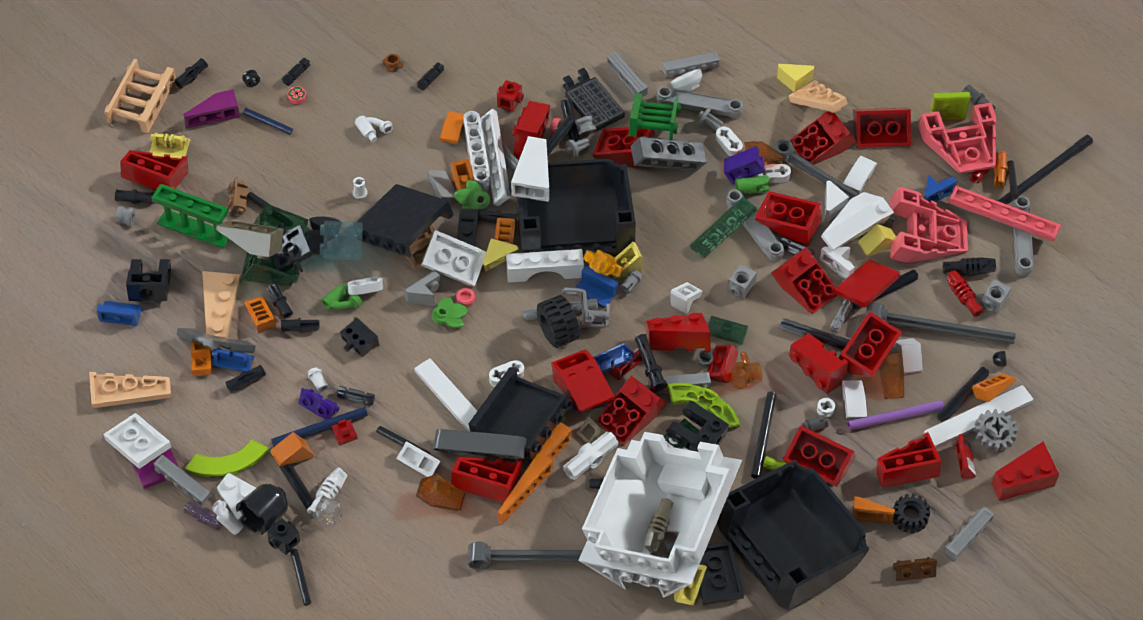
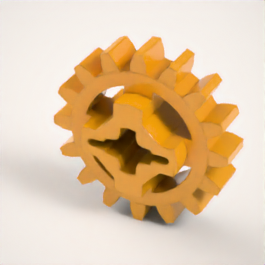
M587 250L583 257L586 262L590 263V268L607 277L610 274L620 277L623 271V267L616 263L617 259L600 250L596 252Z

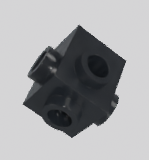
M280 518L268 528V543L272 548H278L285 555L300 542L299 531L290 521L286 522Z

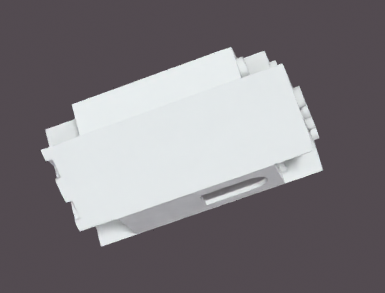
M644 432L641 441L631 440L627 450L617 448L582 527L587 542L578 561L625 590L629 583L636 582L647 587H658L664 598L691 585L742 460L723 457L719 445L705 442L699 443L697 448L699 452L668 447L663 435ZM662 498H668L674 503L669 514L670 523L666 531L678 534L668 559L652 556V552H649L644 546L653 514L657 513Z

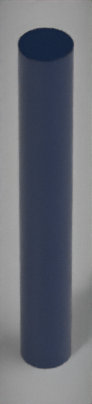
M245 108L243 111L244 115L291 135L293 132V128L251 109Z

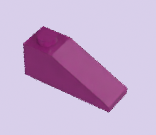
M234 89L215 93L184 113L186 128L240 117Z

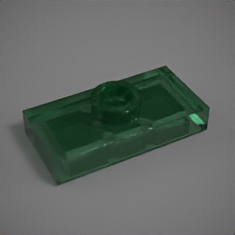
M711 316L708 324L710 336L743 345L748 330L747 325Z

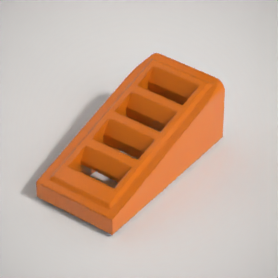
M497 218L495 240L509 241L506 243L514 244L516 220Z
M263 296L244 302L257 333L276 327L275 319Z
M1001 373L973 385L972 389L975 398L990 402L1016 380L1015 377Z
M854 496L852 515L856 520L883 523L893 522L895 509Z

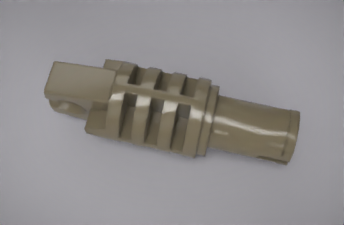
M668 498L661 499L657 513L653 514L646 532L644 546L649 552L657 551L670 523L669 514L674 503Z

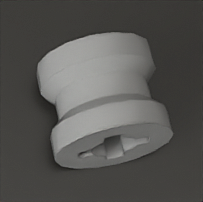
M585 116L575 121L576 126L579 127V136L596 131V127L592 124V116Z
M119 206L116 211V224H127V226L132 227L135 222V208L125 209L123 206Z

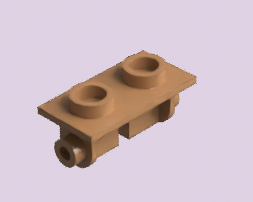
M236 176L233 182H230L228 187V193H230L226 208H229L228 216L232 212H236L237 215H243L246 211L245 199L247 197L248 185L245 181L238 182V176Z

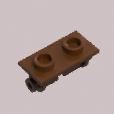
M927 557L915 559L914 562H911V560H897L896 563H893V569L896 571V581L936 577L937 559Z

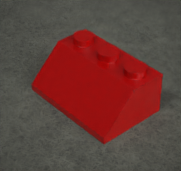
M907 107L853 109V129L855 140L857 141L856 147L911 146V109Z
M869 311L840 354L839 359L841 361L843 359L849 361L847 367L849 373L873 377L902 334V331Z
M800 425L782 461L789 463L797 460V464L805 468L810 467L814 469L825 482L837 487L847 474L856 456L853 450Z

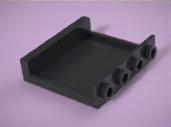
M395 184L353 225V229L359 241L411 258L412 254L408 247L440 216L450 219L454 213L448 200Z
M509 367L468 423L470 432L524 437L527 439L524 457L532 460L541 451L546 439L551 437L556 425L561 423L563 415L571 408L573 400L570 390L567 389L564 395L519 378L516 369Z

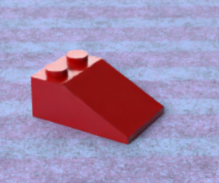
M629 127L603 129L592 156L598 159L613 160V163L621 165L625 163L628 167L632 168L644 167L634 165L631 145L639 137L645 136L654 139L658 137L654 130L649 129L637 130L636 136H628Z
M768 191L755 216V220L791 241L809 245L822 220L821 203Z

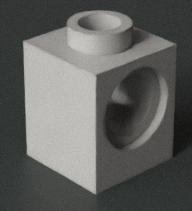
M740 264L729 279L728 291L734 296L745 299L756 283L757 272Z
M994 279L983 295L981 306L998 314L1009 298L1011 287Z

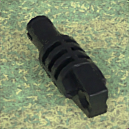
M978 257L962 258L959 261L951 262L943 261V273L946 274L955 270L962 275L995 272L996 260L994 258Z

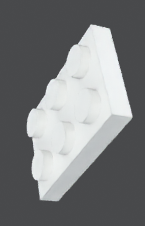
M435 230L421 266L432 271L436 270L439 274L474 287L481 271L486 251Z
M136 413L103 434L108 443L139 469L171 448L170 441Z

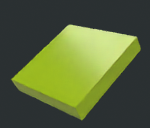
M970 92L933 93L929 113L939 111L942 121L965 120L971 97Z

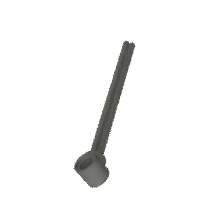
M780 139L776 141L773 151V160L776 163H791L825 185L827 181H831L849 196V200L859 195L850 187L797 155L789 140ZM892 214L885 223L892 225L896 216Z
M870 303L866 307V315L870 311L893 325L1010 344L1015 342L1016 334L1011 332L888 313V309H885L884 305L880 303Z
M473 542L468 546V565L473 569H484L491 565V562H580L578 560L583 550H491V546L484 542Z

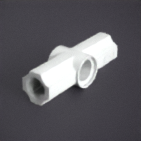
M611 432L604 433L592 444H584L578 451V454L563 466V470L570 479L576 480L589 468L594 469L598 467L604 457L618 446V441Z

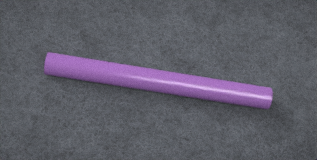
M940 400L848 421V428L851 431L942 410L944 404Z

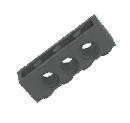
M643 136L639 137L631 145L635 166L698 171L707 163L703 143L679 141L678 139H654Z

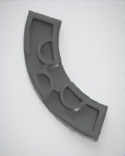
M194 328L177 329L178 336L194 342L195 339V341L213 348L223 347L231 349L230 351L255 352L256 346L247 340L218 337Z

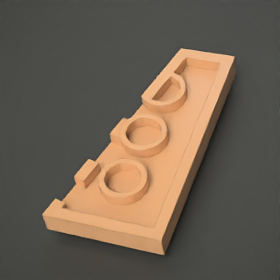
M816 80L788 96L791 103L831 111L832 113L839 112L842 107L848 104L846 97L837 92L833 93L832 89H826L825 85L818 84Z
M202 271L206 333L227 338L239 288L240 274Z
M89 372L92 408L172 398L169 377L146 375L134 377L131 374L115 376L114 373L101 375L96 372Z

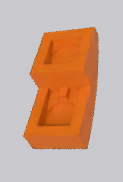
M448 112L440 135V141L458 144L464 126V114Z
M197 341L191 342L192 376L212 375L211 347Z

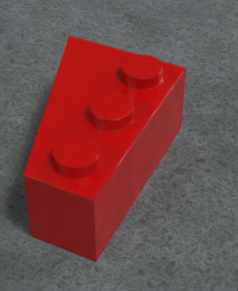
M808 333L791 344L789 356L792 362L797 363L802 368L803 373L810 377L820 390L828 394L842 385V381L846 378L849 361L846 359L841 361L836 357V352L833 350L829 352L824 349V344Z
M1044 441L995 472L992 486L999 501L1055 486L1059 473Z

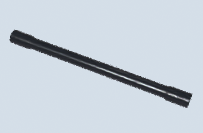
M1089 135L1083 136L1073 146L1017 186L1018 195L1020 196L1070 158L1093 143L1092 137ZM1009 192L998 201L1008 205L1015 199L1011 198V192Z

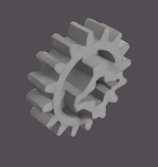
M994 409L993 413L987 410L985 415L980 414L974 424V432L978 433L975 439H981L980 445L986 444L987 450L994 447V451L997 452L1000 447L1005 451L1006 447H1011L1013 441L1017 438L1015 434L1018 428L1014 427L1016 421H1010L1011 415L1004 416L1005 411L999 414L997 409Z

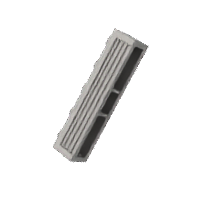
M617 52L608 55L607 64L634 95L637 93L642 94V97L646 96L648 86L635 74V71L629 67L622 56L618 55Z
M717 52L663 62V72L665 77H673L696 69L704 71L719 67L720 60Z
M709 372L663 377L668 384L691 383L692 385L710 389L711 385ZM648 378V387H649V389L651 390V388H650L651 383H650V380H649V378ZM667 387L661 391L654 392L656 395L659 393L669 394Z
M161 455L154 463L157 473H162L167 481L171 480L176 488H181L183 493L188 497L191 496L196 504L200 503L203 505L211 497L208 490L164 455Z
M983 507L981 510L979 509L975 514L976 516L970 518L968 525H964L960 533L953 537V541L947 543L945 555L956 561L993 520L994 513L986 507Z

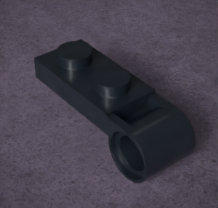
M460 208L457 239L474 247L476 246L477 226L479 224V209Z

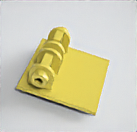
M155 132L150 137L152 141L150 152L154 156L164 157V154H169L172 158H181L187 154L190 139L185 138L184 135L174 136V134H171L169 137V134L164 136V134Z

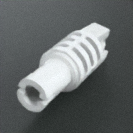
M336 468L316 492V499L307 509L308 514L312 512V517L318 518L322 509L326 505L331 504L342 488L347 474L341 468Z

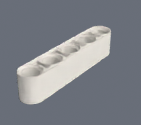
M468 111L464 114V133L474 181L481 185L482 191H487L490 188V171L481 120L477 112Z

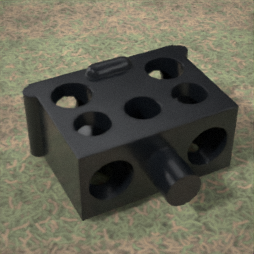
M354 317V320L340 331L342 340L347 343L343 347L346 352L353 349L361 357H364L374 347L380 345L378 336L357 317Z

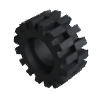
M905 494V497H899V500H896L894 505L893 523L895 525L898 524V529L900 530L903 527V532L906 533L907 530H910V533H914L915 529L918 533L921 531V528L924 529L926 524H928L930 506L927 505L925 499L921 501V496L915 498L916 494H912L911 497H909V494ZM904 510H916L919 516L917 518H909L904 515Z

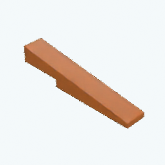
M563 423L556 425L551 437L546 440L541 451L535 456L499 509L498 522L501 525L553 471V459L572 440V429Z

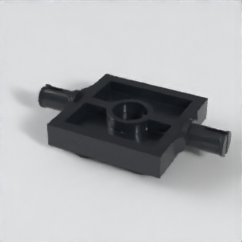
M280 224L277 228L284 229L282 251L272 257L281 274L292 267L296 274H300V272H303L300 263L314 254L300 225L291 230H286L285 224Z

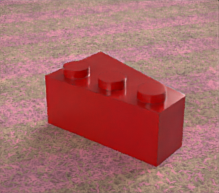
M529 100L527 106L523 107L522 114L518 117L517 126H514L512 136L515 137L513 154L518 160L521 157L528 136L535 138L544 136L549 121V104Z
M129 150L120 161L121 178L157 190L160 184L176 189L189 173L187 156L172 158L169 154H164L163 157L154 156L151 152Z
M691 313L682 316L673 315L668 318H653L645 321L646 336L651 350L674 351L675 348H686V351H693V348L705 349V352H711L710 331L702 313Z
M929 432L923 434V437L916 441H909L908 445L903 448H896L877 458L876 475L882 488L940 477L941 459Z
M458 457L451 471V487L504 503L519 481L522 460L516 459V462H503V459L484 461V458Z

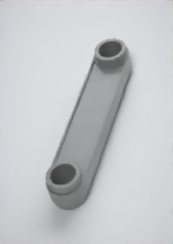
M667 86L660 87L656 93L658 104L673 105L674 98L678 97V104H681V108L705 112L709 108L711 109V114L728 116L732 119L740 118L743 113V103L738 99L731 100L675 90Z
M738 190L729 191L726 196L727 207L733 214L740 210L746 215L744 218L741 216L737 219L768 259L772 262H779L784 255L783 245L768 227L755 220L757 213L743 197L742 193Z
M1019 196L1014 200L1013 207L1031 213L1030 201L1027 197ZM1013 227L1016 273L1021 277H1027L1033 269L1032 234Z

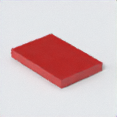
M869 259L834 289V293L865 308L900 278V272Z

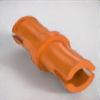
M1000 151V156L999 152H996V164L993 172L995 173L994 186L1001 188V183L1002 187L1006 185L1005 178L1008 166L1006 165L1007 153L1005 151Z

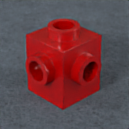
M505 80L503 85L499 86L497 90V107L514 112L517 105L521 104L524 98L522 85Z

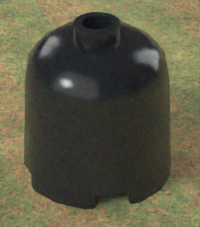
M272 484L258 486L236 504V512H241L243 524L253 533L260 531L261 535L268 531L269 526L273 522H277L288 509L284 490Z

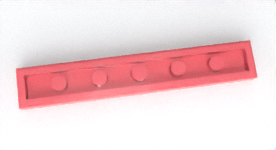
M955 186L948 202L1051 242L1055 241L1061 228L1060 224Z

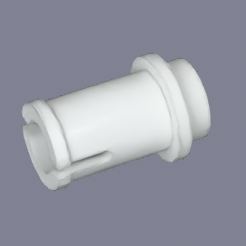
M357 177L353 180V196L358 200H362L367 196V189L365 188L364 178Z
M315 367L308 371V379L313 382L318 393H323L328 390L329 385L322 376V370Z

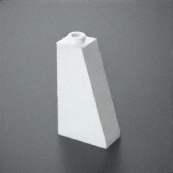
M528 136L511 181L512 196L549 201L546 139Z

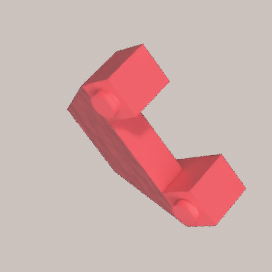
M991 103L973 106L970 116L971 126L945 130L939 111L921 114L918 128L923 142L959 174L995 168L997 117Z
M900 186L891 196L890 208L893 210V214L907 218V233L900 232L890 243V259L904 263H913L967 253L966 220L947 209L945 211L936 206V202L925 200L921 197L922 194Z

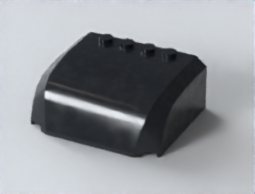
M610 159L548 163L549 201L516 196L522 253L582 249L583 257L587 250L592 252L600 250L615 257L628 245L635 242L636 222L627 165L625 163L623 166L618 165Z
M793 460L729 492L717 520L720 532L727 541H731L732 547L778 605L787 610L821 593L845 578L858 566L869 551L865 539V529L820 475L810 467L805 468L797 464V460Z

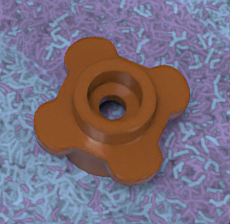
M389 54L382 61L387 66V71L389 72L403 67V62H400L397 54Z

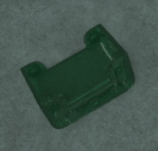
M270 204L265 205L254 222L257 225L276 228L280 224H285L286 230H291L300 225L306 237L308 235L307 230H309V227H307L309 219ZM247 252L241 279L248 282L291 286L293 283H297L300 274H296L293 267L285 272L278 271L272 256L268 257V259H259L257 255Z

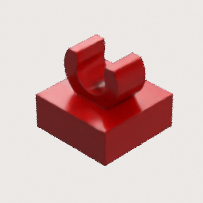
M344 419L339 421L337 425L332 426L333 434L339 446L358 439L351 420L346 421Z

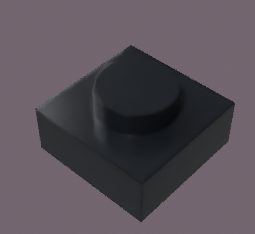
M307 230L311 249H327V230Z

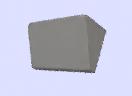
M429 170L428 179L437 197L448 200L449 203L456 201L453 196L456 191L446 172Z

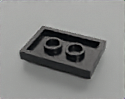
M731 541L707 545L700 565L707 567L699 588L703 605L744 599V592Z

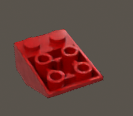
M826 111L789 140L793 145V149L796 150V154L813 165L843 153L857 142L839 117L831 111Z
M807 247L797 252L771 272L780 287L811 314L837 296L834 293L836 287Z
M586 349L551 362L553 381L563 393L567 389L570 390L573 400L572 404L579 412L615 399L596 360Z
M631 375L615 395V399L611 400L595 422L605 431L611 432L621 444L626 445L656 418L667 403Z

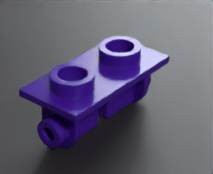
M301 389L299 405L325 420L332 418L333 413H338L340 407L336 402H332L327 398L323 400V396L316 393L313 389Z

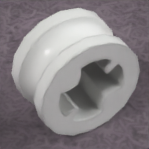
M829 398L820 399L817 405V413L819 416L831 417L835 410L834 401Z

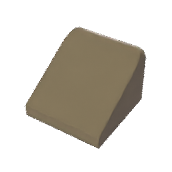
M588 418L576 434L586 443L592 444L606 431L595 421Z

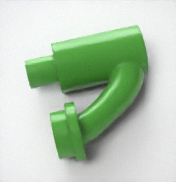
M347 283L343 286L338 285L321 299L322 304L329 310L331 308H359L360 304H362V300L358 295H351L349 301L340 302L347 296Z

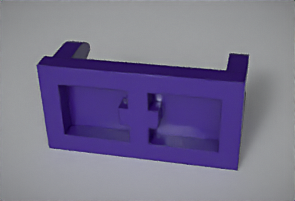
M757 146L724 159V174L732 184H735L736 179L750 178L765 172L764 157H759Z

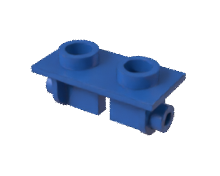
M623 343L593 358L596 360L602 374L613 369V363L616 367L629 363L634 352Z
M217 348L212 351L214 359L211 366L247 372L252 366L254 356L249 355V353L243 354Z

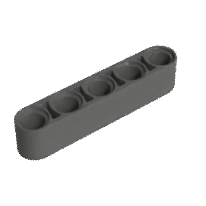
M436 429L433 450L446 453L524 459L527 439L513 435Z

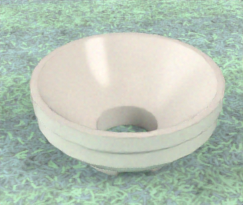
M696 69L685 73L671 81V85L676 90L692 91L700 86L702 71L701 69Z

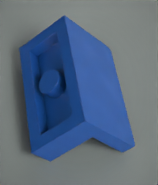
M585 266L582 269V278L575 288L585 290L588 300L596 299L598 305L605 308V305L609 304L617 295L618 282Z
M105 301L103 305L98 304L97 308L100 322L137 326L142 311L141 305Z

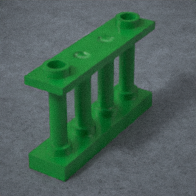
M635 93L628 136H636L637 130L649 129L670 131L669 140H673V134H677L678 123H675L676 116L680 115L681 111L678 97L674 98L673 105L646 103L645 100H642V94Z
M163 184L159 185L151 197L152 202L162 205L164 208V212L157 221V225L222 249L225 248L230 240L216 230V226L222 224L229 213L228 208Z

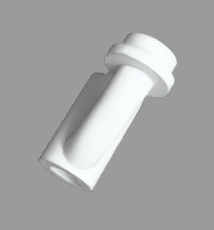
M359 116L355 120V125L362 135L372 143L377 141L376 131L372 125L379 126L380 131L384 132V134H388L393 130L391 121H382L373 117L366 118L365 116Z
M216 501L212 506L213 512L217 515L216 519L233 535L238 534L244 524L225 508V501Z

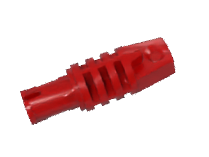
M956 270L949 272L947 281L955 296L960 300V303L968 307L973 317L981 315L983 308L975 299L976 294Z

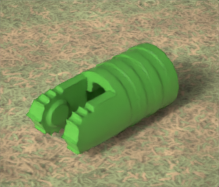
M768 176L736 179V190L740 191L742 195L767 192L769 190L770 178Z

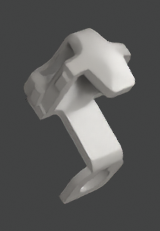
M563 288L562 294L581 296V328L604 329L608 326L610 304L605 305L604 311L587 310L585 290ZM592 322H604V325L592 324Z

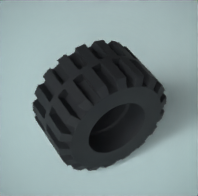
M557 295L537 304V317L546 339L553 347L558 348L579 339L580 330L577 317L572 306L564 296Z

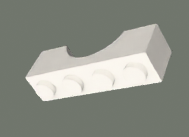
M582 249L506 254L508 283L525 282L532 275L545 271L556 272L562 275L564 279L582 278V269L584 268Z

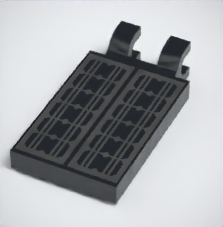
M585 68L578 70L580 76L577 79L579 83L575 85L569 75L563 77L565 82L563 88L566 90L565 97L570 100L572 106L581 117L592 116V124L596 127L594 132L625 117V112L596 77L590 79Z

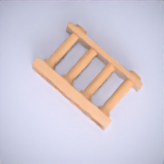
M134 59L131 65H128L126 74L110 104L105 107L104 113L107 117V122L111 124L115 116L138 121L141 132L149 133L175 84L176 76L174 69L167 67L164 73L157 74L139 69L138 60ZM139 76L159 81V84L153 88L134 83V81ZM132 89L151 94L152 97L150 100L144 101L129 97L127 94ZM122 103L143 107L145 110L141 114L120 110L119 108Z

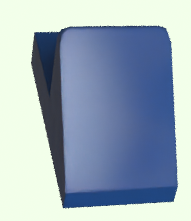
M928 175L924 199L929 202L931 200L938 202L951 195L957 185V180L952 176L937 184Z

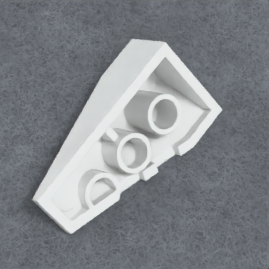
M863 192L850 199L821 237L831 251L869 232L876 224H884L894 212L883 197Z

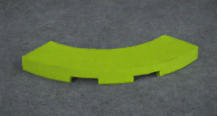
M691 383L668 384L667 390L672 405L687 404L689 401H692L728 423V430L740 427L741 424L732 407L714 391L706 387L702 388L692 385Z
M251 439L245 447L231 455L206 457L196 453L185 470L187 473L205 478H210L211 476L225 477L228 473L236 475L240 471L257 464L269 452V448Z

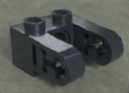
M132 259L126 281L128 300L167 301L171 276V260L160 259L158 271H155V273H143L142 259Z
M689 401L682 412L688 419L702 427L701 430L695 434L677 422H672L666 429L667 435L672 440L690 451L699 452L697 448L700 442L719 445L727 434L729 424L695 402Z

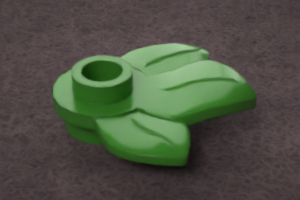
M467 181V189H460L453 195L456 201L463 205L462 208L485 209L490 204L489 194L482 191L481 185L476 181ZM483 197L484 202L479 203L477 199Z
M444 298L438 302V306L433 310L432 318L436 324H447L452 328H461L464 326L461 318L467 314L468 309L462 304H454L452 298Z

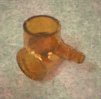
M745 351L740 354L742 362L735 363L731 372V384L738 389L746 388L749 383L762 381L763 378L759 362L751 363Z

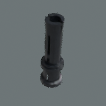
M640 334L635 337V342L646 367L645 375L650 380L651 391H661L668 386V383L662 376L661 366L656 363L646 334Z

